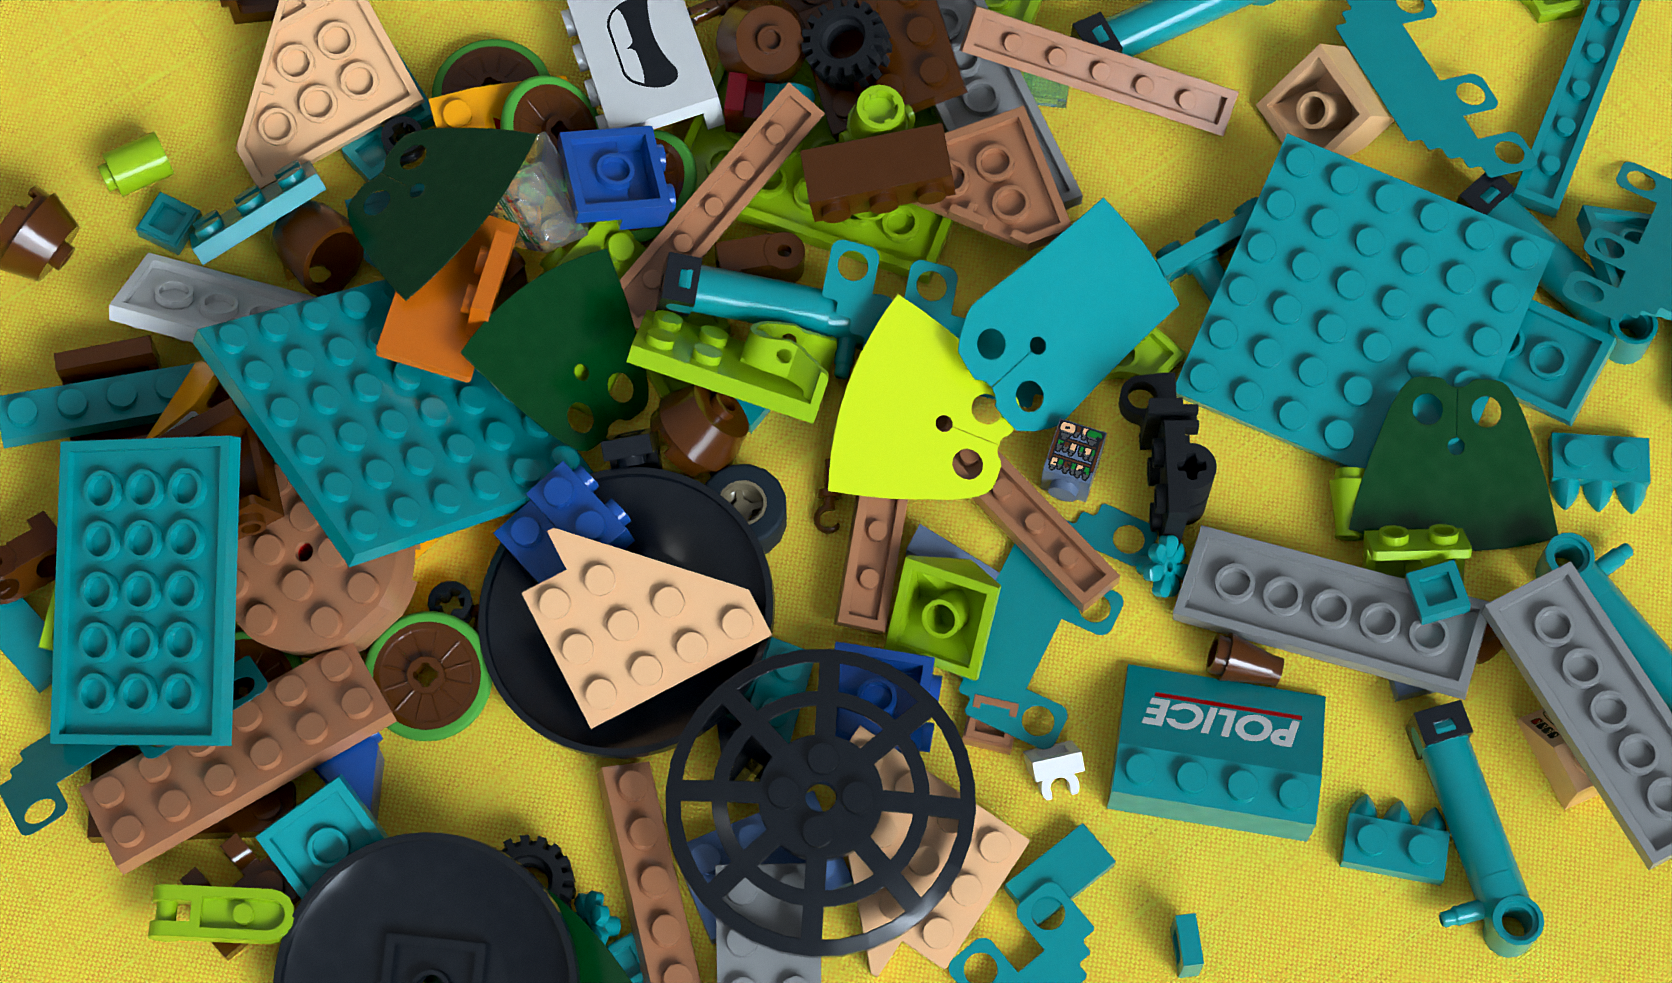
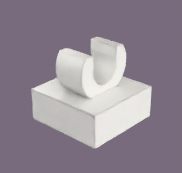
M1072 740L1056 743L1049 749L1034 748L1023 751L1026 769L1035 782H1038V789L1046 800L1052 799L1050 787L1051 783L1057 778H1065L1069 792L1072 795L1078 794L1079 781L1074 773L1085 771L1082 752Z

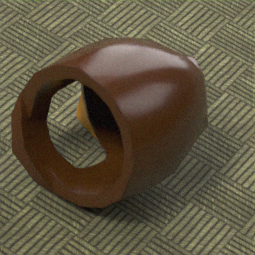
M308 200L276 221L270 239L272 247L283 265L286 280L289 281L296 277L306 290L317 297L342 291L357 273L364 255V248L355 236L349 219L323 202ZM322 266L331 272V276L324 282H313L309 269Z

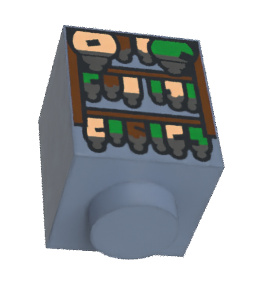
M1060 418L1043 468L1040 488L1047 490L1052 497L1061 501L1073 502L1079 500L1087 502L1104 450L1107 433Z

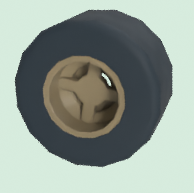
M734 464L717 471L705 483L706 486L729 501L745 518L754 531L765 554L769 553L781 541L787 527L786 495L779 480L766 469L752 464Z

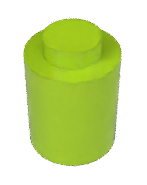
M154 131L103 153L102 156L106 163L97 166L109 192L118 189L122 197L174 174L165 151Z

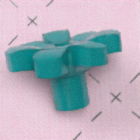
M1162 535L1159 538V544L1153 543L1148 550L1149 556L1141 555L1138 557L1136 570L1140 575H1143L1144 580L1153 581L1152 593L1156 597H1174L1180 590L1179 580H1184L1188 564L1181 563L1186 557V551L1183 544L1178 543L1176 536Z
M591 890L588 894L578 893L574 902L577 911L575 913L606 945L609 936L616 937L621 929L620 918L610 916L608 906L603 905L604 894L602 892Z

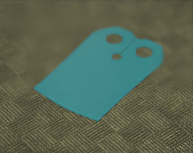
M1103 197L1045 248L980 297L970 307L960 333L958 352L974 379L982 380L992 387L996 399V409L1016 431L1049 429L1058 426L1060 418L1065 420L1094 388L1180 304L1146 245ZM990 328L998 330L1005 339L1004 352L999 358L994 360L984 358L977 347L979 335L982 331ZM1036 336L1044 339L1046 344L1044 352L1039 355L1034 354L1030 349V341ZM1025 381L1036 382L1043 391L1042 404L1034 412L1022 410L1016 402L1017 388Z

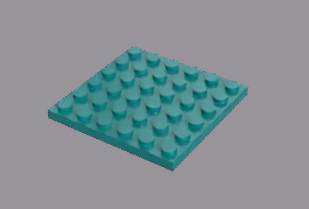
M1287 133L1176 381V396L1183 397V400L1198 404V406L1340 467L1366 469L1386 415L1395 397L1408 380L1419 376L1440 377L1447 384L1457 387L1458 394V387H1464L1475 379H1498L1556 243ZM1429 393L1417 397L1412 408L1415 418L1420 423L1426 425L1437 422L1442 416L1443 411L1439 398ZM1488 396L1480 397L1472 405V418L1477 424L1488 402ZM1456 429V438H1452L1449 441L1448 449L1452 454L1459 455L1464 451L1465 446L1464 442L1457 438Z
M386 279L197 329L193 339V344L349 567L519 511L530 501L526 493L562 461L572 470L580 464L589 474L593 473L576 449L559 441L502 395L476 368L474 369L471 381L466 383L377 356V344L396 292Z

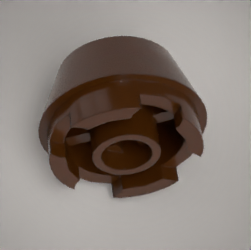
M740 0L728 9L719 24L716 37L718 56L728 73L748 74V81L780 85L792 79L804 63L806 56L802 51L801 43L806 42L801 35L803 28L806 29L798 12L783 0Z
M35 185L27 194L33 198L26 207L23 204L17 206L15 204L0 224V270L39 282L53 268L59 271L70 259L75 251V247L71 243L76 237L80 226L56 193L50 195Z
M694 384L664 395L660 400L659 408L653 412L650 419L651 431L658 432L660 430L662 437L670 447L664 452V455L677 468L693 477L697 476L701 471L710 473L712 477L717 471L731 466L749 430L747 416L735 398Z

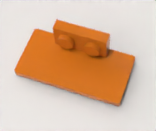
M489 215L460 251L407 301L395 292L377 344L376 355L462 382H470L475 367L460 352L485 321L488 322L490 315L493 313L518 236L519 225Z

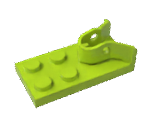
M647 309L632 343L627 362L814 424L828 383V373L837 350L838 341L832 335L829 337L805 330L793 323L763 321L755 323L750 327L746 342L729 337L728 333L721 328L710 325L699 327L684 322L679 315L666 310L654 312ZM783 335H794L797 340L796 343L790 339L782 338Z

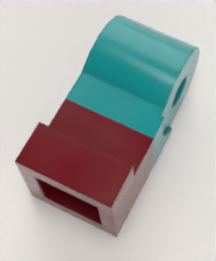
M729 72L724 106L725 132L745 134L787 83L779 85L748 81V74ZM791 83L814 103L815 95L810 88L801 84Z

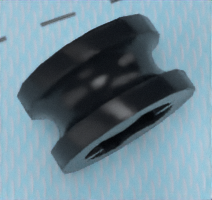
M399 116L385 124L382 129L381 140L386 156L396 145L395 137L397 135H407L422 130L421 125L415 119ZM414 145L408 148L401 156L400 164L416 162L422 157L425 147Z
M445 581L434 587L428 597L429 611L444 613L440 603H449L452 596H456L460 606H463V608L453 609L450 615L469 624L473 618L471 610L474 603L467 587L457 581Z

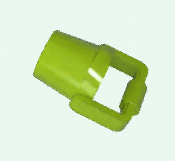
M885 85L870 86L861 93L856 104L849 112L846 131L839 134L838 143L913 129L915 123L914 112L909 104L904 106L902 97L895 89Z

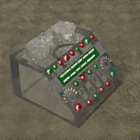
M546 131L537 135L512 183L489 214L490 216L519 225L520 228L514 247L543 253L588 235L589 222L575 223L560 155Z

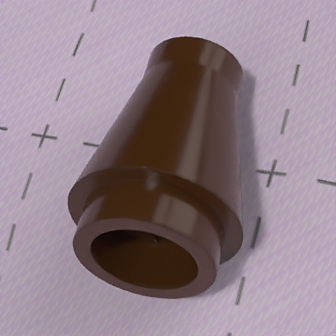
M1229 633L1228 636L1220 634L1215 636L1206 663V671L1215 674L1218 681L1261 683L1271 686H1277L1284 668V658L1275 656L1233 633Z

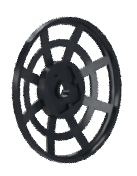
M805 649L771 656L742 669L719 685L697 708L683 730L670 762L665 790L666 823L672 850L686 882L703 906L724 926L751 943L781 954L805 958H836L870 951L899 938L923 921L946 896L961 871L971 844L976 814L975 780L968 752L955 724L939 702L916 680L890 664L860 653L836 649ZM802 663H820L818 691H805L788 695L766 704L758 711L738 691L739 688L749 681L773 670ZM840 664L859 667L883 676L906 690L918 702L897 719H894L886 711L867 700L850 694L838 692ZM722 704L741 723V726L733 733L724 747L715 769L714 779L683 780L685 764L695 738L709 716ZM816 706L815 735L801 737L787 743L769 723L773 718L791 710ZM837 708L847 709L860 714L883 730L859 748L852 742L835 736ZM931 718L942 730L953 754L960 781V798L930 795L929 781L924 762L909 735ZM753 736L772 757L763 771L760 782L729 781L730 773L738 754L745 743ZM896 746L903 753L909 766L914 793L883 790L880 775L874 764ZM818 784L829 786L836 795V802L833 807L823 812L811 809L805 800L806 793L811 787ZM681 801L712 802V814L716 832L731 862L709 883L698 870L687 845L681 819ZM727 802L759 804L761 820L766 830L744 850L738 843L731 827ZM881 813L913 814L906 838L897 853L890 860L871 838L877 828ZM928 816L959 820L957 836L945 866L934 884L920 897L901 872L909 864L920 846L927 827ZM781 847L791 855L806 860L804 889L782 883L763 872L758 866L777 848ZM856 852L874 873L869 878L852 886L836 890H825L827 861L841 859ZM744 878H747L754 886L770 896L790 904L803 906L801 938L785 936L758 926L734 911L722 899ZM885 887L905 911L891 922L867 933L841 939H822L824 907H837L854 903L877 893Z

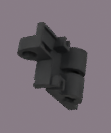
M1175 373L1134 376L1123 384L1118 406L1120 413L1127 421L1140 426V450H1152V457H1148L1147 460L1148 486H1155L1154 502L1150 503L1149 509L1150 531L1159 532V538L1162 535H1174L1178 538V543H1181L1185 526L1198 521L1205 511L1217 470L1216 460L1206 447L1190 443V435H1197L1199 430V420H1197L1198 404H1183V397L1177 398ZM1135 390H1145L1154 398L1149 399L1147 408H1137L1131 404L1128 395Z

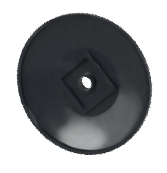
M622 467L590 473L600 486L593 493L603 504L612 498L631 519L625 527L635 541L625 549L626 551L749 589L771 633H773L775 592L771 569L754 531L729 501L703 483L668 470L649 467ZM502 543L499 544L490 562L480 595L478 626L482 655L488 673L506 704L525 724L550 742L565 749L594 757L628 759L650 756L676 748L683 730L697 708L719 685L742 669L764 660L772 638L770 636L591 729L522 595V592L539 583ZM755 679L739 688L738 691L745 696ZM721 704L709 716L697 737L718 724L730 712Z
M432 832L401 834L381 839L347 855L321 876L303 897L292 915L294 917L293 925L282 938L273 983H423L428 976L435 975L443 983H581L579 962L569 927L558 905L540 881L517 860L493 846L465 836Z

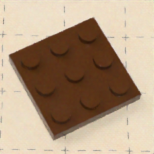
M832 0L823 3L828 10L834 8ZM841 0L844 6H847V0ZM857 0L859 5L864 1L870 4L873 11H877L891 36L889 40L892 44V53H886L890 59L887 68L882 65L878 66L882 75L877 80L871 74L866 77L869 86L861 88L856 81L853 82L854 91H846L842 84L836 90L831 88L827 81L824 84L811 68L831 134L836 142L839 141V134L846 131L849 112L856 104L861 93L870 86L885 85L895 89L902 97L904 106L909 104L914 113L968 93L937 0ZM821 5L798 13L806 29L811 30L807 22L811 14L817 19L822 16L818 10V7ZM856 30L840 34L831 44V55L839 59L854 55L863 45V35Z

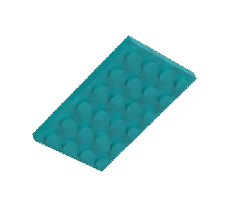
M202 436L60 442L50 744L232 746L240 437Z

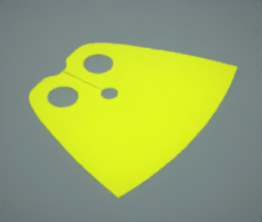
M899 294L886 309L868 338L848 382L833 437L828 491L867 497L916 500H956L986 494L995 485L1001 468V460L998 456L1000 441L1005 436L1010 435L1014 428L1002 415L992 424H983L975 419L971 410L974 399L982 394H989L995 397L992 387L982 380L974 379L958 352L960 339ZM941 415H946L952 420V428L947 432L940 431L936 426V419ZM970 449L977 452L981 457L983 468L980 475L970 480L963 479L954 471L952 465L953 458L960 450Z

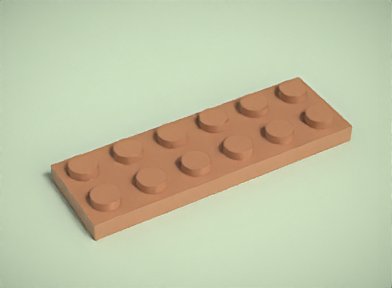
M352 642L343 647L325 651L268 683L263 693L233 710L232 746H175L154 759H148L141 753L85 784L79 790L116 867L125 875L397 722ZM156 745L154 747H162L165 745Z

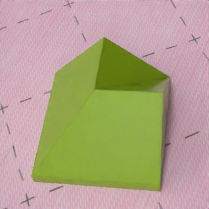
M907 556L884 649L935 657L934 667L976 681L980 676L1001 585L971 559Z

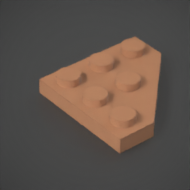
M1024 105L944 133L956 195L946 196L944 200L935 204L912 203L1026 251L1048 245L1072 225Z

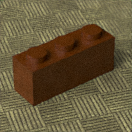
M942 123L800 151L814 222L838 223L849 219L854 214L870 211L876 214H884L896 210L900 205L916 202L925 205L935 204L944 200L946 196L956 195Z

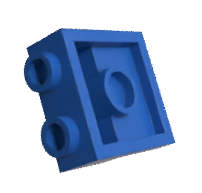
M652 126L559 132L557 146L575 223L617 220L619 230L666 226L669 213L674 212L676 208V195L673 185L666 183L664 175L666 169L665 149L662 144L656 143Z
M564 461L526 493L530 501L493 533L538 583L567 570L547 532L552 528L623 550L635 541L625 527L631 521L625 511L612 498L603 504L593 493L600 487L593 477L580 464L572 470Z
M836 641L834 649L860 653L890 664L916 680L939 702L943 676L933 674L935 657ZM840 664L838 689L840 693L850 694L867 700L886 711L894 719H897L918 702L906 690L883 676L859 667ZM837 708L835 733L837 737L850 741L860 725L875 736L883 730L860 714L847 709ZM926 722L909 735L919 753L920 751L930 753L935 723ZM896 746L895 749L902 753L899 747Z

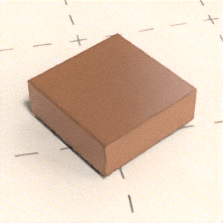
M975 694L972 707L980 708V704L984 703L1010 709L1009 716L1016 718L1019 704ZM967 716L962 741L965 745L1010 755L1014 737Z

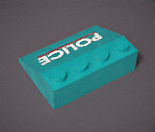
M1128 664L1107 809L1307 842L1317 821L1322 779L1326 696L1241 682L1218 681L1216 678Z

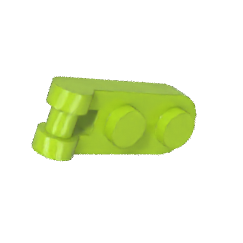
M157 884L153 887L152 902L157 904L155 920L149 923L148 938L163 942L181 940L276 944L280 943L282 938L291 929L294 921L292 915L296 909L287 895L274 889ZM191 905L189 921H176L178 906Z

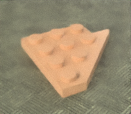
M279 0L236 146L240 158L260 190L275 182L277 179L274 174L285 165L295 160H298L301 165L309 160L314 164L381 127L391 119L399 117L425 102L368 0Z
M552 528L547 532L567 570L522 592L591 729L773 635L749 589L557 528Z
M860 725L850 739V742L861 748L875 735ZM893 748L874 764L880 775L883 790L914 793L909 766L903 754ZM926 770L930 795L960 798V792ZM976 804L971 844L961 871L946 896L923 921L905 934L873 950L866 951L870 973L875 977L879 976L901 941L945 970L1030 840ZM881 813L879 823L871 838L890 860L905 840L913 814ZM928 816L927 827L920 846L909 864L901 872L920 897L934 884L945 866L957 836L959 820ZM856 852L848 855L853 885L874 874ZM885 887L877 893L857 901L863 933L889 923L905 912Z

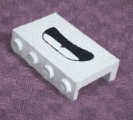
M567 0L569 9L561 11L569 38L578 35L580 40L579 44L572 46L580 72L590 70L592 76L591 79L584 81L592 108L601 105L604 114L595 116L599 129L652 126L654 130L703 114L708 130L725 124L719 97L684 0Z

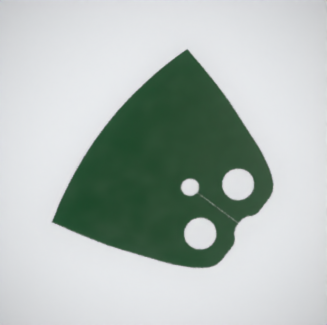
M432 128L415 131L405 135L396 143L386 156L385 166L381 173L373 180L363 184L355 194L347 209L352 230L377 270L405 301L430 281L460 251L483 224L512 183L538 134L493 128ZM414 145L424 146L426 148V157L423 162L413 169H403L400 165L403 153ZM417 184H423V193L418 197H411L410 191L412 187ZM376 191H387L390 195L387 207L378 214H366L363 208L366 199Z
M607 248L565 262L523 286L490 315L488 322L485 321L460 352L502 395L556 439L579 451H589L596 447L607 437L608 428L614 421L619 419L631 420L642 412L648 403L649 389L646 369L627 362L636 336V330L623 288ZM579 364L584 365L588 369L589 376L585 381H581L575 376V367ZM623 373L631 380L633 395L629 401L625 403L618 402L610 395L608 380L612 374ZM583 403L590 408L594 422L588 432L579 433L570 426L567 413L572 404Z
M1419 376L1408 380L1395 397L1375 442L1360 484L1349 529L1364 534V531L1379 530L1381 527L1388 525L1401 526L1407 530L1429 529L1432 525L1447 524L1456 528H1463L1472 546V551L1531 545L1551 540L1554 536H1557L1556 520L1542 465L1526 418L1509 387L1497 380L1475 379L1464 387H1458L1457 394V387L1447 384L1440 377ZM1427 393L1439 398L1443 408L1440 419L1430 425L1420 423L1415 418L1412 409L1416 398ZM1484 396L1494 398L1501 407L1499 421L1494 426L1487 428L1479 426L1472 418L1471 412L1474 402ZM1456 429L1457 438H1460L1465 446L1464 451L1459 455L1452 454L1448 449L1449 441L1452 438H1456Z

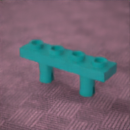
M1254 197L1237 207L1233 212L1235 217L1221 224L1217 218L1206 223L1195 231L1194 235L1196 238L1188 243L1181 245L1179 240L1160 249L1154 256L1168 283L1185 274H1193L1210 303H1212L1225 274L1217 258L1237 246L1258 197Z

